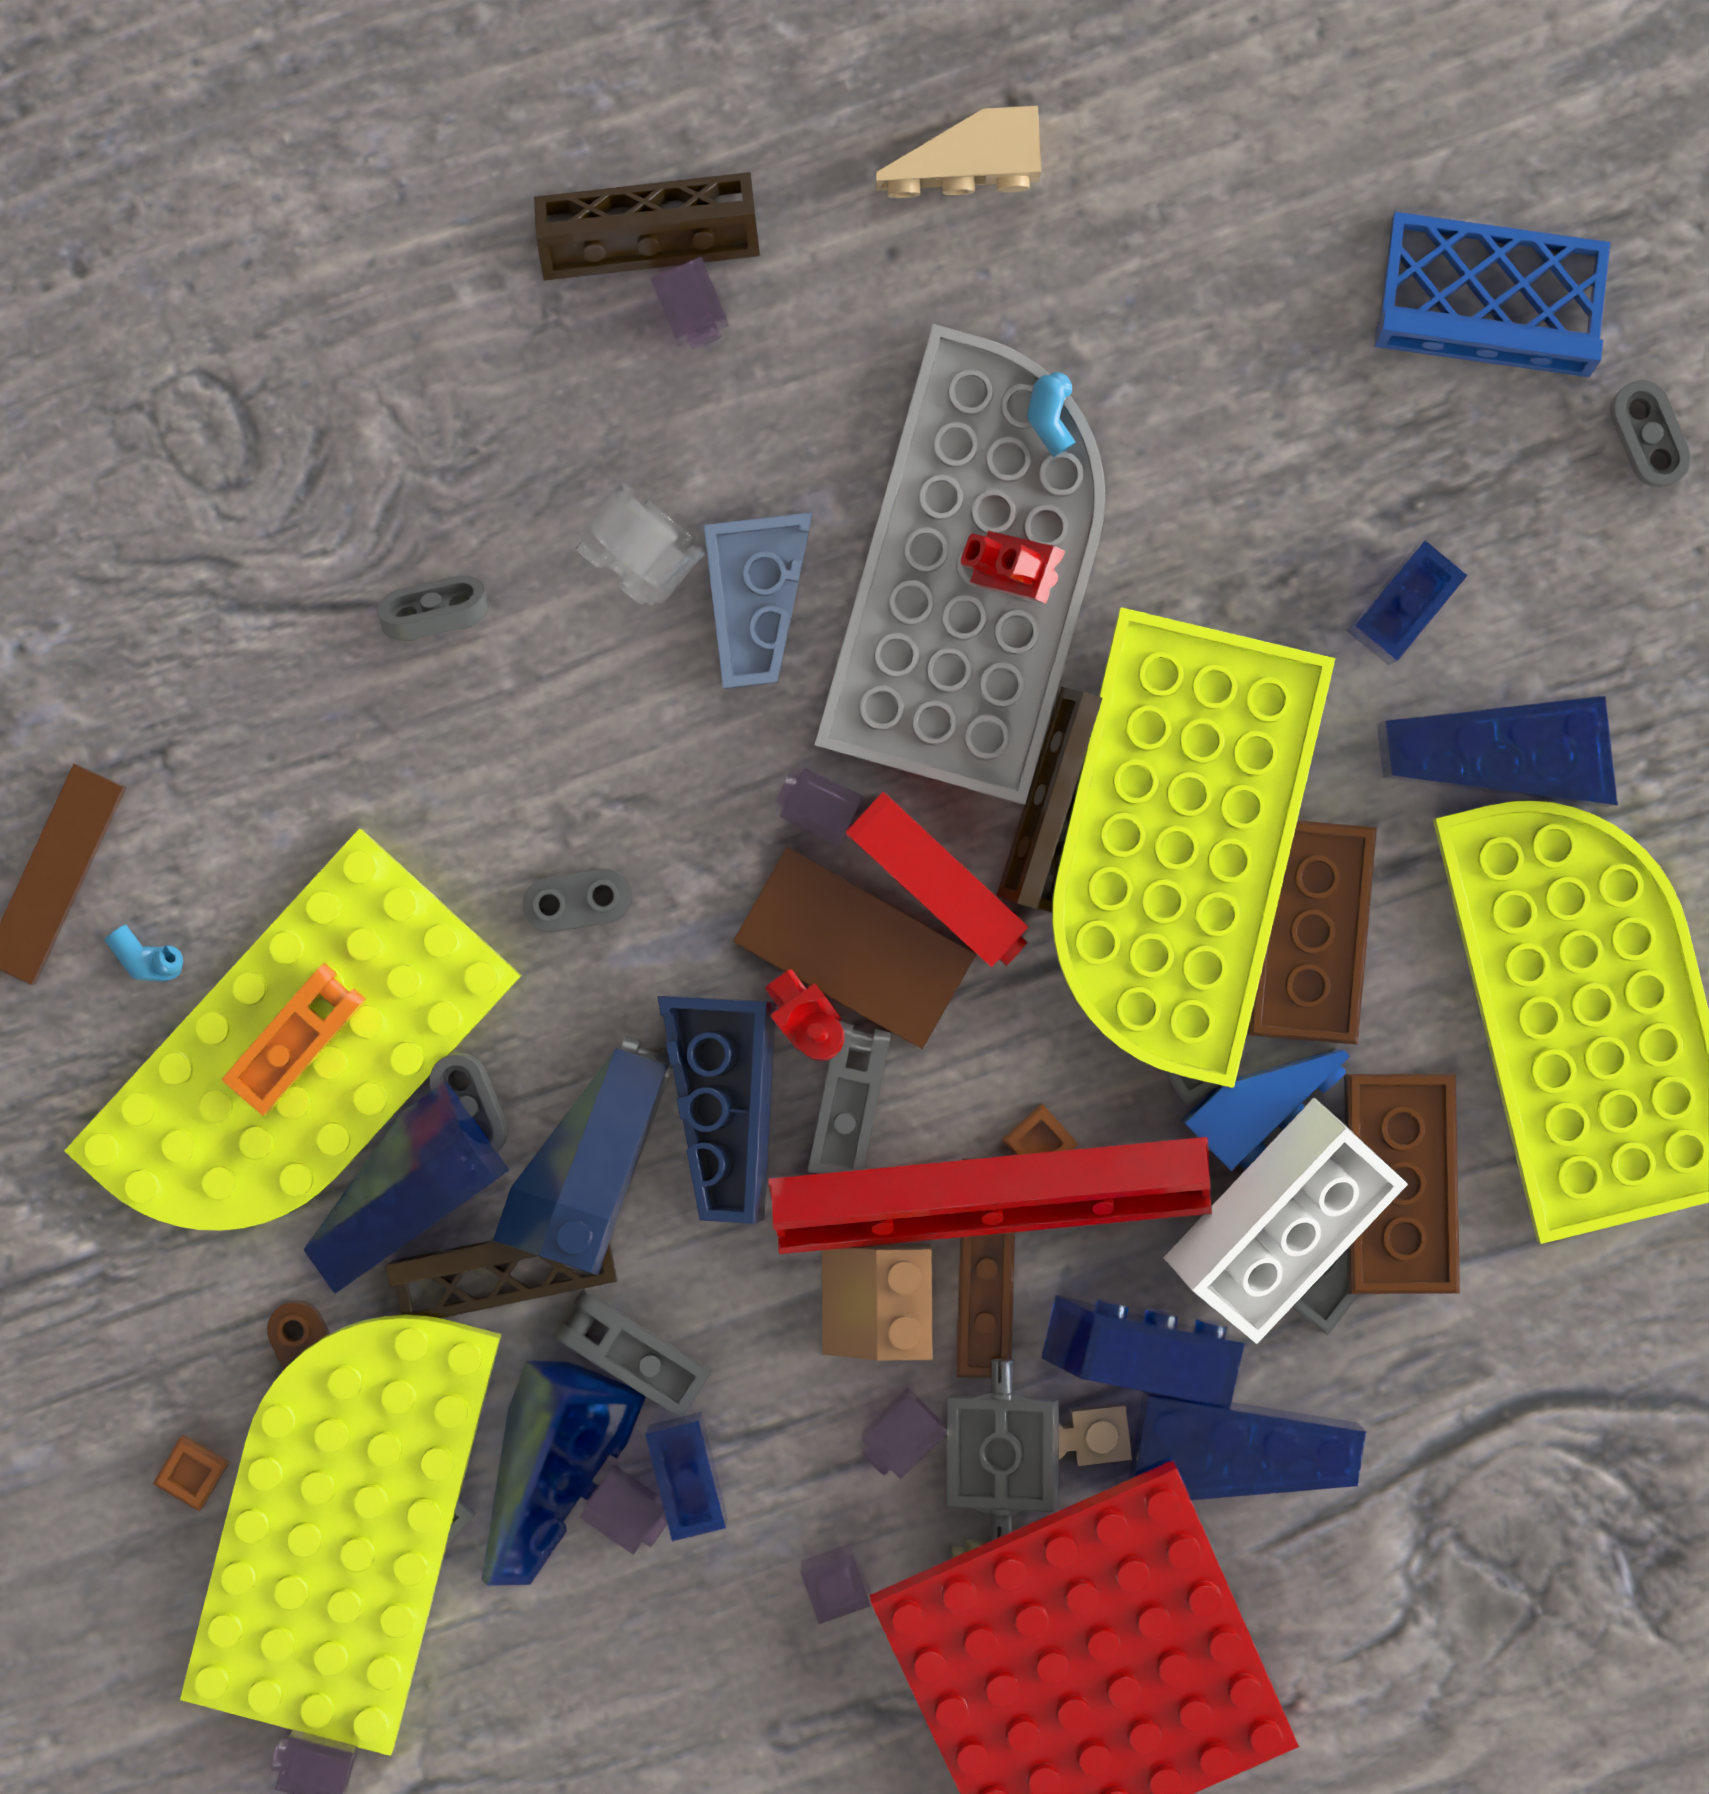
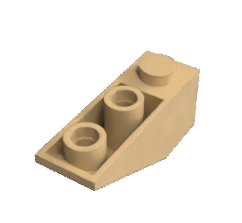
M1038 106L985 108L976 112L877 171L876 191L888 190V197L911 198L921 195L920 188L942 187L944 195L971 194L975 192L976 185L997 184V191L1007 193L1029 190L1030 183L1039 182L1042 172Z

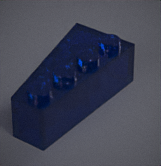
M1143 1388L1129 1479L1173 1460L1191 1500L1358 1486L1367 1432L1358 1422Z

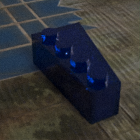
M1606 696L1396 719L1377 724L1383 778L1575 802L1601 807L1618 806Z

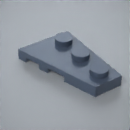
M813 512L704 525L723 689L778 683Z

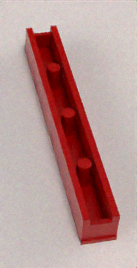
M1207 1137L768 1179L772 1200L773 1229L777 1233L779 1254L1212 1214Z

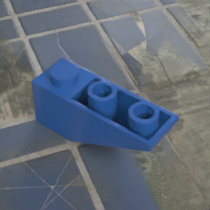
M1336 1048L1237 1077L1234 1088L1223 1085L1213 1088L1181 1121L1197 1138H1208V1149L1230 1171L1238 1164L1243 1169H1246L1267 1148L1263 1140L1277 1126L1283 1131L1305 1108L1302 1102L1317 1088L1322 1093H1325L1343 1077L1346 1070L1341 1065L1350 1056L1345 1050Z

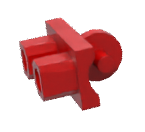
M988 530L986 536L971 533L966 542L960 563L974 570L970 583L982 588L1047 603L1050 595L1049 590L1058 581L1055 566L1062 561L1065 551L1052 545Z
M790 969L765 987L779 1008L770 1016L798 1051L801 1050L809 1059L815 1061L829 1060L841 1051L845 1041L844 1030L839 1022L842 1018L816 983L806 988L794 971Z

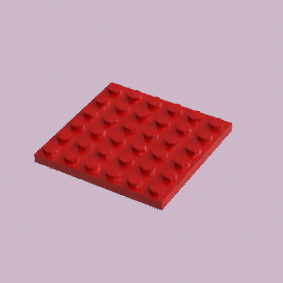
M1173 1460L869 1595L876 1616L960 1794H1195L1299 1747Z

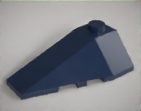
M617 1048L613 1051L511 1186L493 1241L595 1275L599 1274L668 1065Z

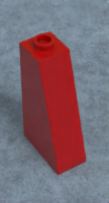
M882 792L845 832L855 844L990 967H993L998 960L1007 966L1028 944V941L1021 936L1028 926L886 793Z

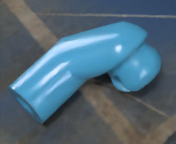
M1061 372L1043 375L1036 381L1032 389L1027 412L1029 423L1053 458L1062 454L1076 443L1060 420L1064 400L1072 394L1071 381Z
M126 924L116 929L104 939L129 975L136 980L167 982L176 978L181 973L183 956L176 947L171 945H165L164 947L142 946Z

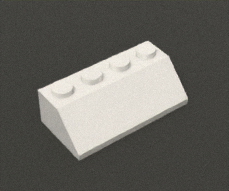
M1313 1098L1211 1206L1212 1214H1204L1163 1258L1192 1291L1257 1344L1408 1184L1316 1098Z

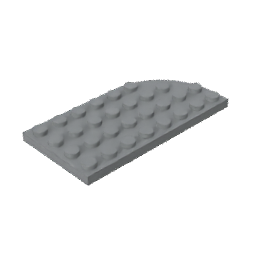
M936 324L932 325L814 746L1022 805L1026 803L1098 548L1105 511V480L1101 456L1088 422L1071 395L1064 400L1060 420L1076 443L1065 452L1053 458L1029 423L1027 412L1033 386L1041 376L1050 375V373L1024 354L983 337ZM989 530L1052 545L1064 550L1065 553L1062 561L1055 566L1058 581L1055 586L1050 588L1047 603L982 588L970 583L974 570L961 565L960 559L971 533L986 536Z

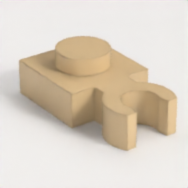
M1125 1403L1070 1409L1072 1425L1063 1426L1059 1423V1460L1068 1451H1075L1078 1466L1132 1460Z

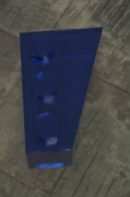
M1055 1296L1042 1359L1083 1380L1231 1407L1245 1343L1226 1335L1228 1326L1204 1319H1196L1195 1325L1189 1326L1178 1323L1179 1316L1159 1310L1147 1309L1146 1314L1142 1315L1129 1312V1306L1109 1300L1097 1299L1096 1304L1064 1296Z

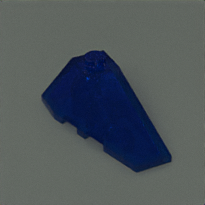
M447 1081L399 1114L303 1249L334 1294L509 1171L507 1165L491 1146L485 1134L467 1112Z
M526 1361L507 1412L482 1581L487 1586L531 1585L566 1534L567 1528L564 1521L581 1497L586 1500L590 1499L598 1487L593 1479L607 1458L612 1456L617 1459L628 1444L646 1399L645 1395L631 1386L570 1362Z

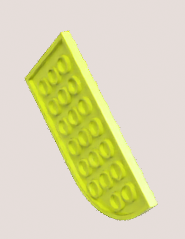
M1121 607L1118 612L1099 692V697L1103 699L1084 756L1055 878L1051 919L1057 958L1065 981L1079 1006L1091 1022L1119 1048L1158 1069L1234 1088L1336 658Z
M1505 802L1433 819L1536 1241L1543 1244L1709 1203V1009L1682 905L1661 867L1639 843L1614 824L1581 809L1553 802Z
M358 829L64 1151L120 1201L158 1221L183 1228L217 1231L247 1228L269 1222L299 1208L324 1191L430 1077L435 1064L456 1049L522 975L365 831ZM323 963H326L337 973L335 979L349 991L355 988L366 998V1001L266 1115L262 1116L221 1079ZM321 995L309 1006L324 1020L335 1008Z
M382 1316L345 1326L324 1336L304 1350L286 1367L265 1394L252 1419L180 1700L388 1756L392 1755L501 1334L430 1316Z

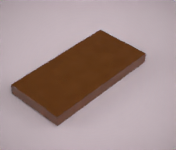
M1297 820L1247 1035L1358 1045L1377 827Z
M788 847L784 850L733 940L734 943L785 972L792 969L801 981L810 986L816 983L822 993L922 1050L976 957L975 953Z
M1456 1074L1344 1075L1345 1126L1408 1184L1347 1248L1348 1294L1460 1293Z

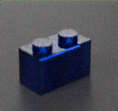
M1424 540L1413 548L1346 631L1387 665L1392 664L1400 659L1468 575Z
M702 1412L683 1416L682 1419L678 1417L648 1425L645 1436L672 1542L725 1529L728 1515Z

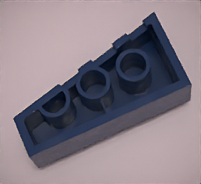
M657 996L668 1040L666 1046L669 1062L673 1067L678 1098L676 1099L680 1119L683 1120L688 1146L686 1151L699 1220L748 1224L760 1222L765 1219L775 1022L770 1015L776 1011V1003L774 1001Z

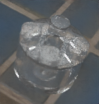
M620 482L578 533L582 540L577 545L576 550L597 568L601 569L605 566L622 576L617 585L639 604L643 605L644 602L653 605L655 602L664 604L704 556L705 551L702 547L697 546L687 548L694 539L681 526L648 499L643 505L632 497L636 490Z

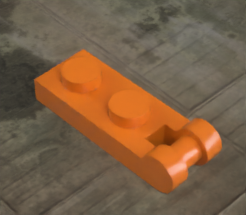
M323 963L221 1079L262 1116L266 1115L366 1001V998L355 988L349 991L335 979L337 973L326 963ZM319 995L335 1007L325 1020L309 1007Z

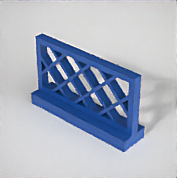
M1394 212L1391 222L1380 321L1376 327L1374 347L1590 377L1602 358L1603 339H1600L1611 242ZM1403 230L1425 232L1437 248L1416 263L1402 246ZM1442 235H1448L1452 237L1446 241ZM1464 238L1479 240L1491 255L1472 270L1468 269L1452 249L1454 245ZM1495 242L1504 243L1506 245L1502 248H1499ZM1517 246L1532 247L1545 264L1524 278L1507 258L1506 254ZM1550 250L1561 252L1554 256ZM1572 253L1595 256L1593 276L1579 286L1560 264L1562 260ZM1443 255L1461 278L1442 292H1439L1422 269ZM1401 262L1407 270L1398 276L1399 264ZM1497 262L1515 286L1494 300L1477 280L1476 276ZM1551 270L1569 293L1548 308L1530 284ZM1412 276L1431 299L1419 309L1395 306L1397 287ZM1466 284L1485 306V308L1472 317L1458 315L1446 301V298ZM1592 286L1591 299L1589 300L1584 292ZM1519 292L1523 294L1539 314L1526 325L1512 323L1500 308L1501 305ZM1572 300H1575L1588 316L1587 333L1567 331L1554 314ZM1437 306L1442 313L1430 310ZM1491 314L1495 320H1489L1484 318ZM1545 322L1549 328L1539 327L1538 325Z

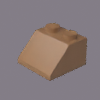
M885 1244L822 1250L823 1355L877 1361L933 1360L932 1249L930 1244Z

